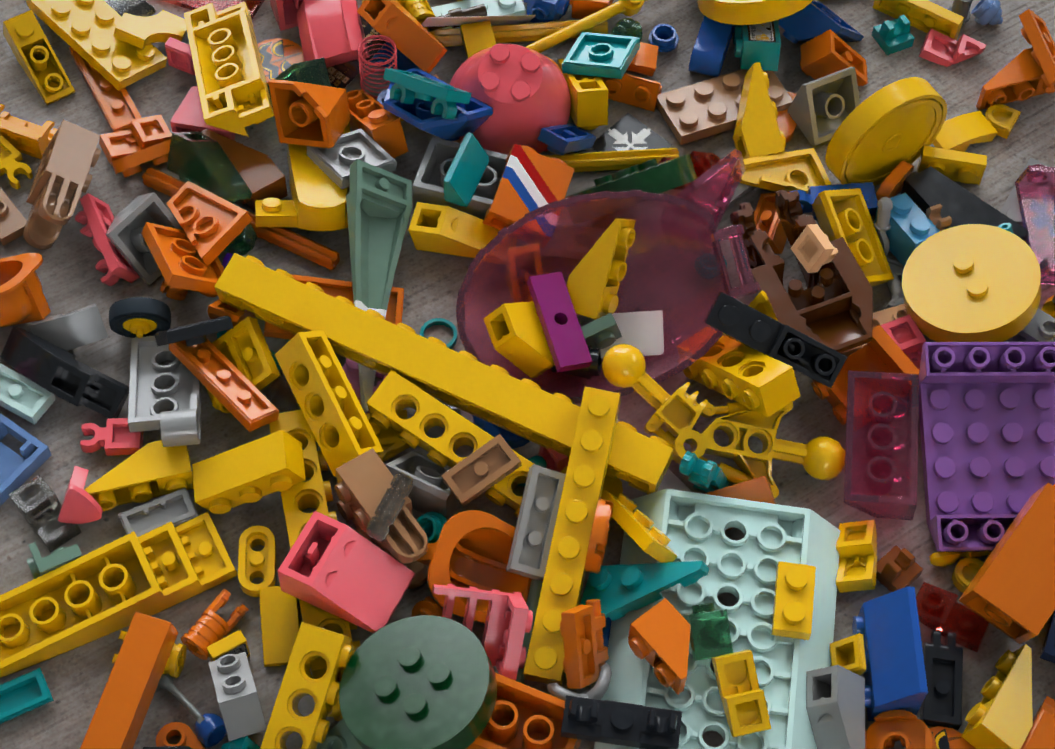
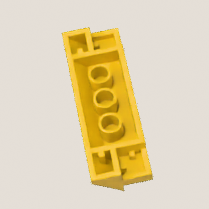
M246 2L216 12L213 4L210 3L184 13L206 125L249 137L247 126L264 122L266 119L273 117L274 112L250 11Z

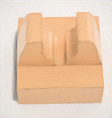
M817 224L807 225L790 248L807 273L818 272L823 265L831 262L838 253L837 248L833 247L828 240L829 237L823 233Z

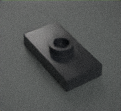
M223 316L156 332L155 339L157 347L183 340L186 341L188 347L207 342L206 335L233 329L231 317Z

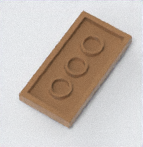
M741 69L658 94L656 107L680 145L735 129L747 69ZM765 71L769 78L768 92L770 99L775 102L777 111L789 109L793 102L792 98L774 72Z

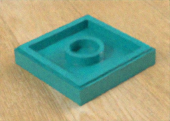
M581 32L562 62V73L622 79L640 48V39L632 36Z

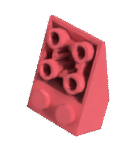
M317 511L313 512L277 570L281 591L371 633H375L388 624L415 577V573L351 527Z

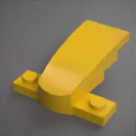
M348 123L342 134L350 132V123ZM287 144L289 186L293 200H280L274 197L255 200V227H291L309 231H335L348 228L346 195L349 193V187L341 189L307 156V146Z

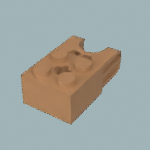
M64 119L43 153L26 201L33 206L24 228L23 236L29 245L40 250H46L53 246L62 226L67 224L72 217L82 192L86 193L93 175L89 174L90 168H94L101 153V150L96 148L100 135Z
M372 448L335 469L337 484L334 485V488L340 500L336 504L342 517L346 521L351 519L356 525V532L415 573V577L408 589H414L423 585L428 580V566L417 562L418 559L427 553V535L413 516L411 499Z

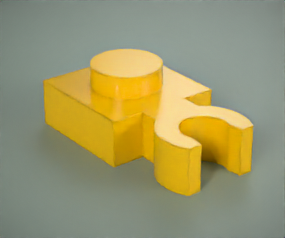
M0 134V177L6 173L9 184L18 190L21 187L18 179L15 177L18 174H24L31 180L33 178L30 166L20 162L23 160L22 154Z

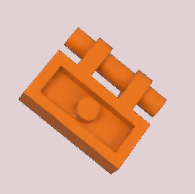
M600 599L586 600V605L580 604L561 613L560 633L564 641L565 657L563 670L567 678V688L582 689L596 682L601 671L600 667L609 659L608 647L604 646L603 639L606 617L604 613H601Z

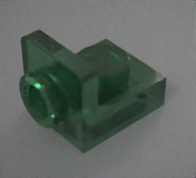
M714 602L692 605V613L682 614L691 625L690 643L693 660L711 659V657L733 653L727 609H715Z

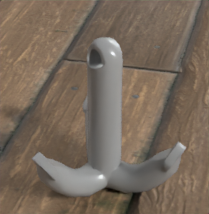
M608 663L600 667L601 671L598 680L591 690L586 686L582 689L570 691L559 686L558 683H549L547 689L552 696L564 701L566 700V695L601 700L610 683L611 668Z

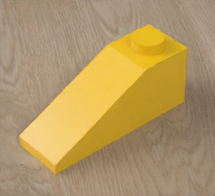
M558 59L557 65L561 70L564 59ZM563 73L571 96L570 116L577 128L593 130L598 128V126L608 125V88L601 77Z

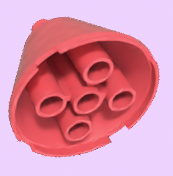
M498 43L477 52L460 65L449 85L472 93L471 96L493 108V114L473 132L482 148L508 155L513 145L517 144L532 147L537 153L548 151L547 144L537 140L541 129L565 125L569 121L571 96L563 74L547 57L520 45ZM461 136V137L459 138V140H460L461 143H462V140H463L464 136Z

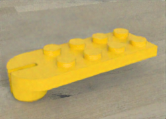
M26 0L29 9L118 91L166 67L167 57L151 43L141 49L113 36L115 27L122 17L104 0Z

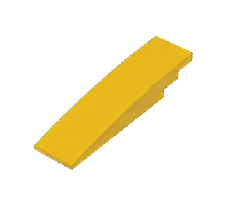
M207 511L174 527L172 521L139 537L133 531L0 595V678L125 628L131 624L135 612L152 616L238 576L209 512Z

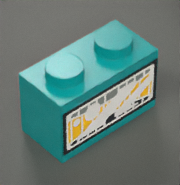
M778 20L762 24L735 26L733 44H735L734 56L740 58V68L749 70L754 63L760 62L762 70L778 71L781 48Z

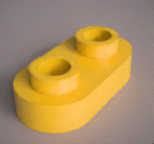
M260 525L247 528L239 538L238 580L242 591L251 597H259L260 588L273 587L276 583L275 536L269 528ZM257 545L264 546L261 551L252 550ZM257 577L264 579L260 584L252 583V580Z

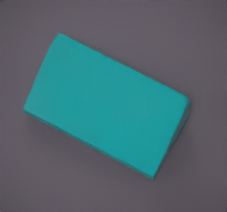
M468 132L465 134L443 180L445 201L463 207L469 205L489 163L487 153L473 133Z

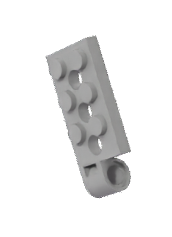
M155 336L131 338L128 426L130 433L160 430L163 447L201 444V382L169 350V344L157 347ZM164 361H173L171 364L161 365ZM163 385H173L168 389H160ZM164 409H171V410H172V411L160 412L161 410H164Z

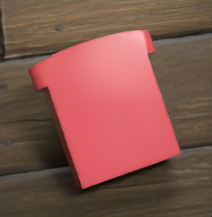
M78 466L74 467L58 516L59 522L85 524L101 519L103 509L88 492L83 490L88 469Z

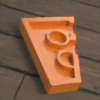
M187 181L166 203L207 267L253 220L246 210L190 181Z

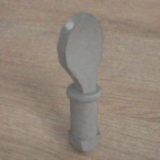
M882 197L877 203L878 212L874 227L877 229L878 237L887 256L890 249V240L886 231L891 227L890 215L893 203L890 198Z

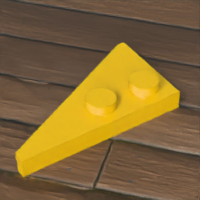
M814 148L717 163L713 170L717 178L774 192L779 190H803L808 194L809 187L832 185Z

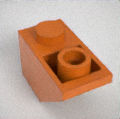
M664 598L630 624L628 643L638 658H645L654 668L653 671L658 681L667 688L670 686L679 695L684 691L687 679L691 625Z

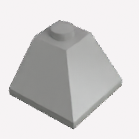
M155 192L137 196L115 216L106 233V236L147 286L151 285L162 273L141 234L145 223L149 222L183 230Z

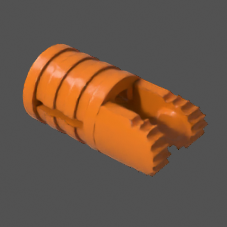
M223 589L201 614V618L188 630V633L181 637V641L186 645V648L200 659L207 660L209 657L208 646L227 636L249 611L242 604L230 614V618L227 621L216 614L218 609L222 608L229 600L231 593L226 589Z

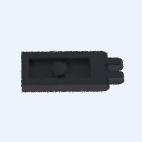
M932 630L930 643L925 642L923 646L928 694L921 705L920 720L927 726H941L959 730L962 717L963 648L956 646V633L947 632L945 645L941 644V631Z

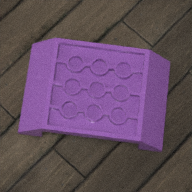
M924 342L917 391L927 525L937 552H992L1030 496L1046 483L1055 484V342Z

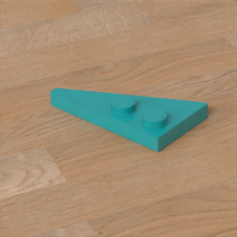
M703 561L602 565L598 574L589 573L580 604L586 605V600L600 599L601 613H604L606 618L609 617L612 621L624 617L626 613L632 610H639L662 599V591L680 583L685 588L697 582L703 576L708 575L709 568Z

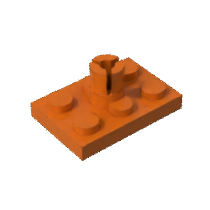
M146 222L141 234L165 279L161 284L160 291L166 293L167 297L180 301L186 298L188 290L200 292L207 297L218 296L214 286L224 271L219 258L217 257L207 267L184 230Z

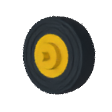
M146 297L125 298L111 305L109 325L112 331L125 337L142 338L155 336L156 332L170 329L171 311L167 304L156 299Z

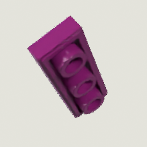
M562 272L530 276L527 284L557 373L590 367L593 361Z

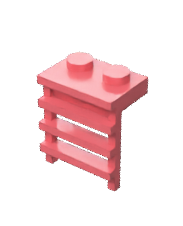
M433 584V594L445 595L442 617L452 619L455 596L467 598L463 625L470 631L473 628L477 599L489 600L482 646L492 666H496L498 673L516 681L518 669H523L526 661V647L522 646L524 634L530 633L533 622V612L529 610L521 592H513L512 594L503 593L496 589L487 591L478 590L477 587L471 586L469 588L456 587L455 584H447V586Z

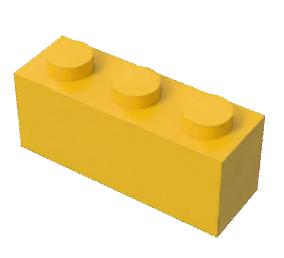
M283 429L192 464L195 503L213 514L228 513L231 511V508L245 503L257 502L263 496L277 491L289 490L293 485L306 481L302 442Z

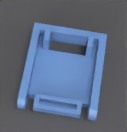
M1 413L0 441L9 433L22 442L23 445L19 448L21 457L0 442V506L51 456L47 445Z

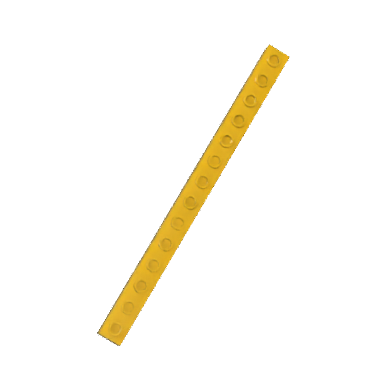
M234 253L214 286L219 300L242 311L246 309L254 313L257 318L295 335L299 332L324 330L335 353L385 376L392 369L436 399L547 449L551 448L570 457L580 406L573 404L569 397L561 393L550 394L541 390V387L532 380L524 378L521 381L509 375L507 370L498 365H485L467 351L461 350L458 353L447 348L443 341L435 337H428V339L422 337L406 324H393L385 320V317L375 310L367 309V311L357 308L352 301L338 295L336 298L324 293V290L318 285L311 282L301 283L295 280L287 271L282 269L274 271L265 267L259 259L247 255L245 258ZM618 421L615 427L606 475L614 479L618 477L629 482V486L647 494L657 492L672 461L674 448L669 447V443L660 437H647L638 433L632 425Z

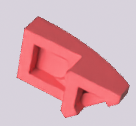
M931 28L925 36L919 57L949 67L981 54L986 44L965 34L957 41Z

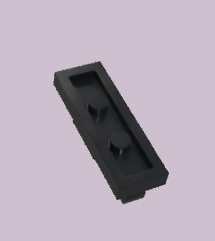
M566 695L561 737L643 749H678L682 712Z

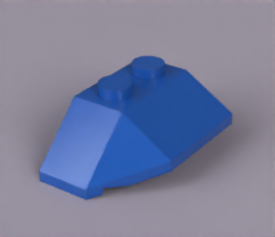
M419 68L405 70L447 84ZM391 81L384 99L385 110L420 130L449 141H456L468 132L473 133L493 114L492 107L471 96L469 104L456 102L457 114L454 120L442 118V115L431 114L432 102L415 98L413 104L401 103V100L390 99V90L395 84Z

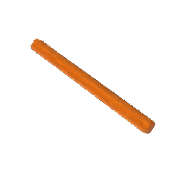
M152 167L147 168L142 176L144 185L170 197H173L185 184V182ZM247 211L253 220L243 229L244 231L329 270L336 268L340 261V254L337 251L284 227H255V214Z

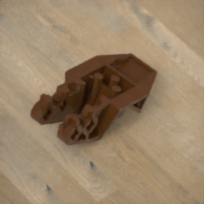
M786 190L776 191L775 207L792 247L805 227L809 224H816L812 215L806 216V214H803L799 202L800 194L797 190L790 193ZM750 202L740 204L739 210L730 214L734 235L758 293L763 290L767 294L778 322L792 327L839 353L872 342L873 288L843 237L830 241L833 247L837 248L838 253L831 262L823 265L816 273H807L796 257L806 281L807 289H803L800 280L792 279L789 282L787 293L783 287L785 262L779 255L775 256L769 245V236L766 231L762 232L761 229L757 231L754 221V209Z

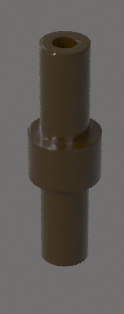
M484 4L461 10L459 7L449 10L448 14L439 17L487 16V10ZM449 26L427 27V29L431 32Z

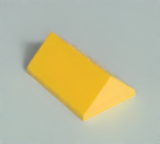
M861 188L825 190L820 192L812 206L821 230L829 237L828 240L833 241L841 237L844 238L872 287L893 280L892 271Z

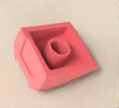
M356 0L302 1L297 11V22L306 67L311 73L358 60V46L365 38L360 14L357 12L358 5ZM367 44L362 47L361 51L368 47ZM366 48V49L362 52L361 56H362L365 52L369 51L368 48ZM369 52L363 56V59L370 55Z

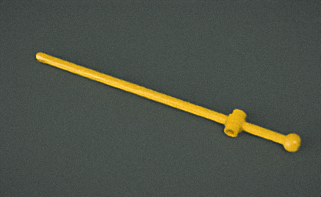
M619 0L526 46V48L541 53L622 13L625 16H633L640 12L644 2L647 0Z

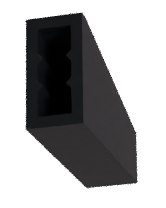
M931 166L921 172L915 171L904 180L901 194L906 193L925 215L929 207L937 204L942 205L940 211L941 218L947 216L952 218V223L947 228L966 224H983L999 227L1003 223H1011L1015 235L1025 242L1028 238L1029 232L1026 228Z

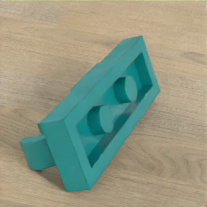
M385 68L383 79L395 83L390 90V99L401 100V103L413 104L415 98L432 102L431 114L442 115V118L454 120L457 114L456 102L469 104L472 94L470 92L409 71Z

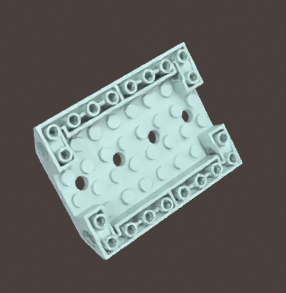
M663 489L632 499L638 506L634 511L638 509L654 522L650 528L656 527L671 540L667 545L677 555L673 562L703 561L708 566L709 572L707 576H703L697 582L685 588L679 583L662 591V599L639 610H632L626 613L624 617L611 622L608 644L609 659L606 661V664H609L612 675L608 689L601 700L681 711L682 718L678 749H817L806 709L807 671L831 666L830 643H833L837 596L836 577L839 567V552L836 549V542L841 531L813 510L807 508L674 489ZM728 528H737L743 532L744 537L740 540H731L724 531ZM624 531L620 565L661 563L645 553ZM779 561L816 566L812 629L809 640L771 635L776 571ZM721 593H731L737 598L738 603L734 606H725L719 602L717 596ZM664 598L691 625L687 679L684 691L679 695L670 686L667 688L658 681L653 671L654 668L645 658H638L628 643L630 624ZM751 650L759 688L764 690L771 729L733 737L724 712L715 673L710 667L712 663L711 657ZM707 731H716L721 734L724 743L718 747H711L704 742L702 735ZM595 742L594 749H643Z

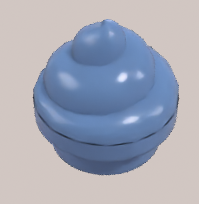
M980 0L971 12L975 16V21L981 25H996L1003 22L999 0Z

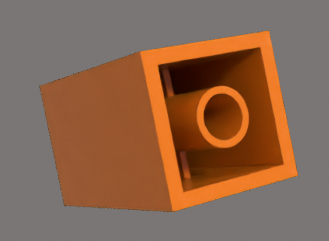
M1046 483L1030 496L958 600L1019 644L1036 637L1055 611V484Z

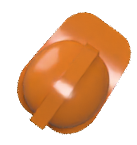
M24 253L0 259V327L44 320L51 312L43 294L40 279L36 273V270L43 263L41 254Z
M479 510L462 511L447 520L437 542L428 543L427 553L417 560V562L428 566V585L433 597L441 607L444 606L445 595L433 594V584L445 586L447 584H455L456 587L469 588L471 586L477 587L478 590L487 591L496 589L503 593L512 594L513 592H521L527 603L532 579L506 571L516 527L490 513ZM455 596L452 614L464 617L467 603L466 597ZM477 599L474 621L485 624L489 600Z

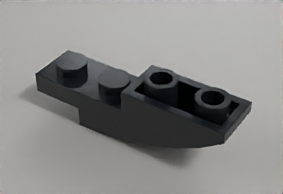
M720 291L703 322L750 348L792 366L793 370L829 388H832L847 359V356Z
M13 326L0 356L22 375L49 392L77 407L84 405L107 418L119 417L129 394V386L75 360V355L18 326Z

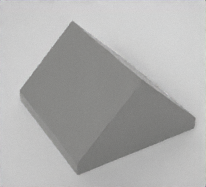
M851 66L802 84L788 109V113L811 145L815 146L831 140L845 118L860 104L855 67Z
M414 451L385 464L411 499L413 509L423 514L432 511L439 512L447 520L453 516L460 503L441 477L449 468H442Z

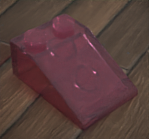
M734 149L678 193L672 204L669 202L666 204L660 220L663 221L662 226L669 241L698 254L708 249L746 171L741 151Z

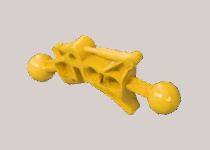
M615 345L603 357L602 370L606 379L616 387H632L656 410L644 425V431L648 434L655 433L658 437L667 441L669 447L674 448L672 459L678 464L681 463L683 456L687 452L684 449V443L689 444L691 452L704 461H708V459L702 457L703 454L733 459L742 471L722 462L717 464L728 481L738 484L757 477L766 476L770 482L774 499L778 497L779 489L772 477V459L802 464L810 476L819 480L833 479L843 471L846 462L845 450L833 438L818 436L811 439L807 444L776 438L780 420L793 408V402L769 417L750 410L739 402L727 403V406L714 407L707 399L701 403L695 400L699 394L698 390L689 395L686 392L690 385L689 382L678 388L670 396L645 372V358L641 351L632 345ZM717 414H727L726 416L716 418L701 433L692 430L700 415L710 418ZM715 430H722L728 435L729 442L726 447L719 446L714 441L713 434ZM750 436H755L761 440L763 444L761 453H754L750 450L748 446Z

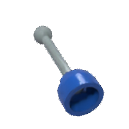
M164 674L161 676L158 684L159 687L167 689L197 720L194 731L199 741L207 748L218 744L227 734L223 719L213 713L202 715L173 685V678L170 675Z

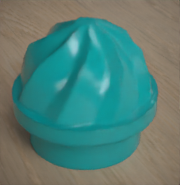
M427 512L417 519V522L427 535L428 543L437 542L441 530L447 522V519L439 512Z

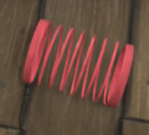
M371 35L359 43L360 86L363 91L367 89L370 92L380 93L371 91L364 85H368L364 79L370 82L366 79V77H369L368 75H384L374 73L384 72L385 69L373 68H390L392 66V69H397L398 67L396 44L387 36ZM382 40L390 43L394 49L386 44L379 43L370 46L385 45L391 48L394 53L391 52L393 56H390V59L377 57L367 61L365 60L367 57L363 59L366 53L377 49H387H371L362 56L361 54L366 48L362 51L361 49L371 41ZM374 53V54H371V55H375V54H385V55H388V54H386V53ZM378 58L387 59L385 62H369ZM369 77V78H371V79H376V80H381V79H383V78L377 79V78ZM368 85L369 87L376 88V89H381V88H387V87H388V86H386V87H379V88H377V87H373V86ZM369 94L371 97L377 100L378 96Z

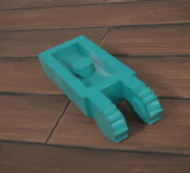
M690 451L685 453L679 465V471L689 477L688 480L694 484L693 488L705 494L728 487L729 482L725 474L715 462L701 460Z

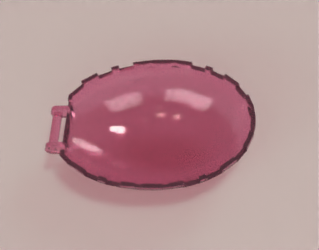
M608 190L577 195L544 205L525 214L523 218L507 228L505 226L501 229L493 240L483 249L481 248L467 268L468 271L458 291L456 305L457 328L465 350L473 354L479 362L488 366L492 364L498 365L507 370L510 376L521 381L524 378L532 380L541 387V390L550 394L561 393L569 397L573 404L581 403L585 386L621 393L620 397L635 393L636 391L632 387H616L606 379L602 370L603 359H601L600 376H592L591 380L563 373H552L551 368L536 378H530L494 349L483 318L504 303L528 302V296L531 293L527 281L530 276L562 272L567 285L570 273L614 219L636 220L634 226L635 240L627 253L625 261L627 263V271L619 285L617 293L619 302L614 313L663 310L664 352L660 355L644 356L646 362L645 372L657 383H661L691 366L706 354L723 336L724 333L703 323L719 291L735 299L761 291L759 282H754L742 238V235L745 233L744 227L740 224L716 230L713 216L691 204L690 201L666 193L663 195L642 192V190L609 192ZM727 239L730 243L741 286L734 288L731 286L719 241Z

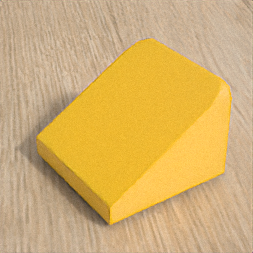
M858 633L830 643L831 666L839 665L858 675L866 671L863 634Z

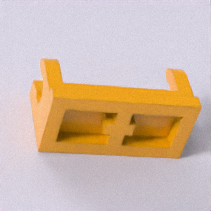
M0 104V134L19 152L42 159L46 147L57 129L53 128L55 122L48 120L43 126L11 116L9 112L3 111L5 105Z

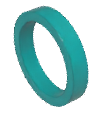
M434 318L423 324L420 329V336L424 337L425 331L431 326L444 325L453 332V338L446 344L447 348L452 349L457 342V329L452 322L443 318Z

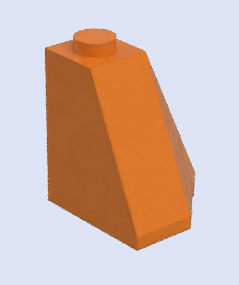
M274 79L268 81L280 143L332 148L336 144L351 120L346 89Z

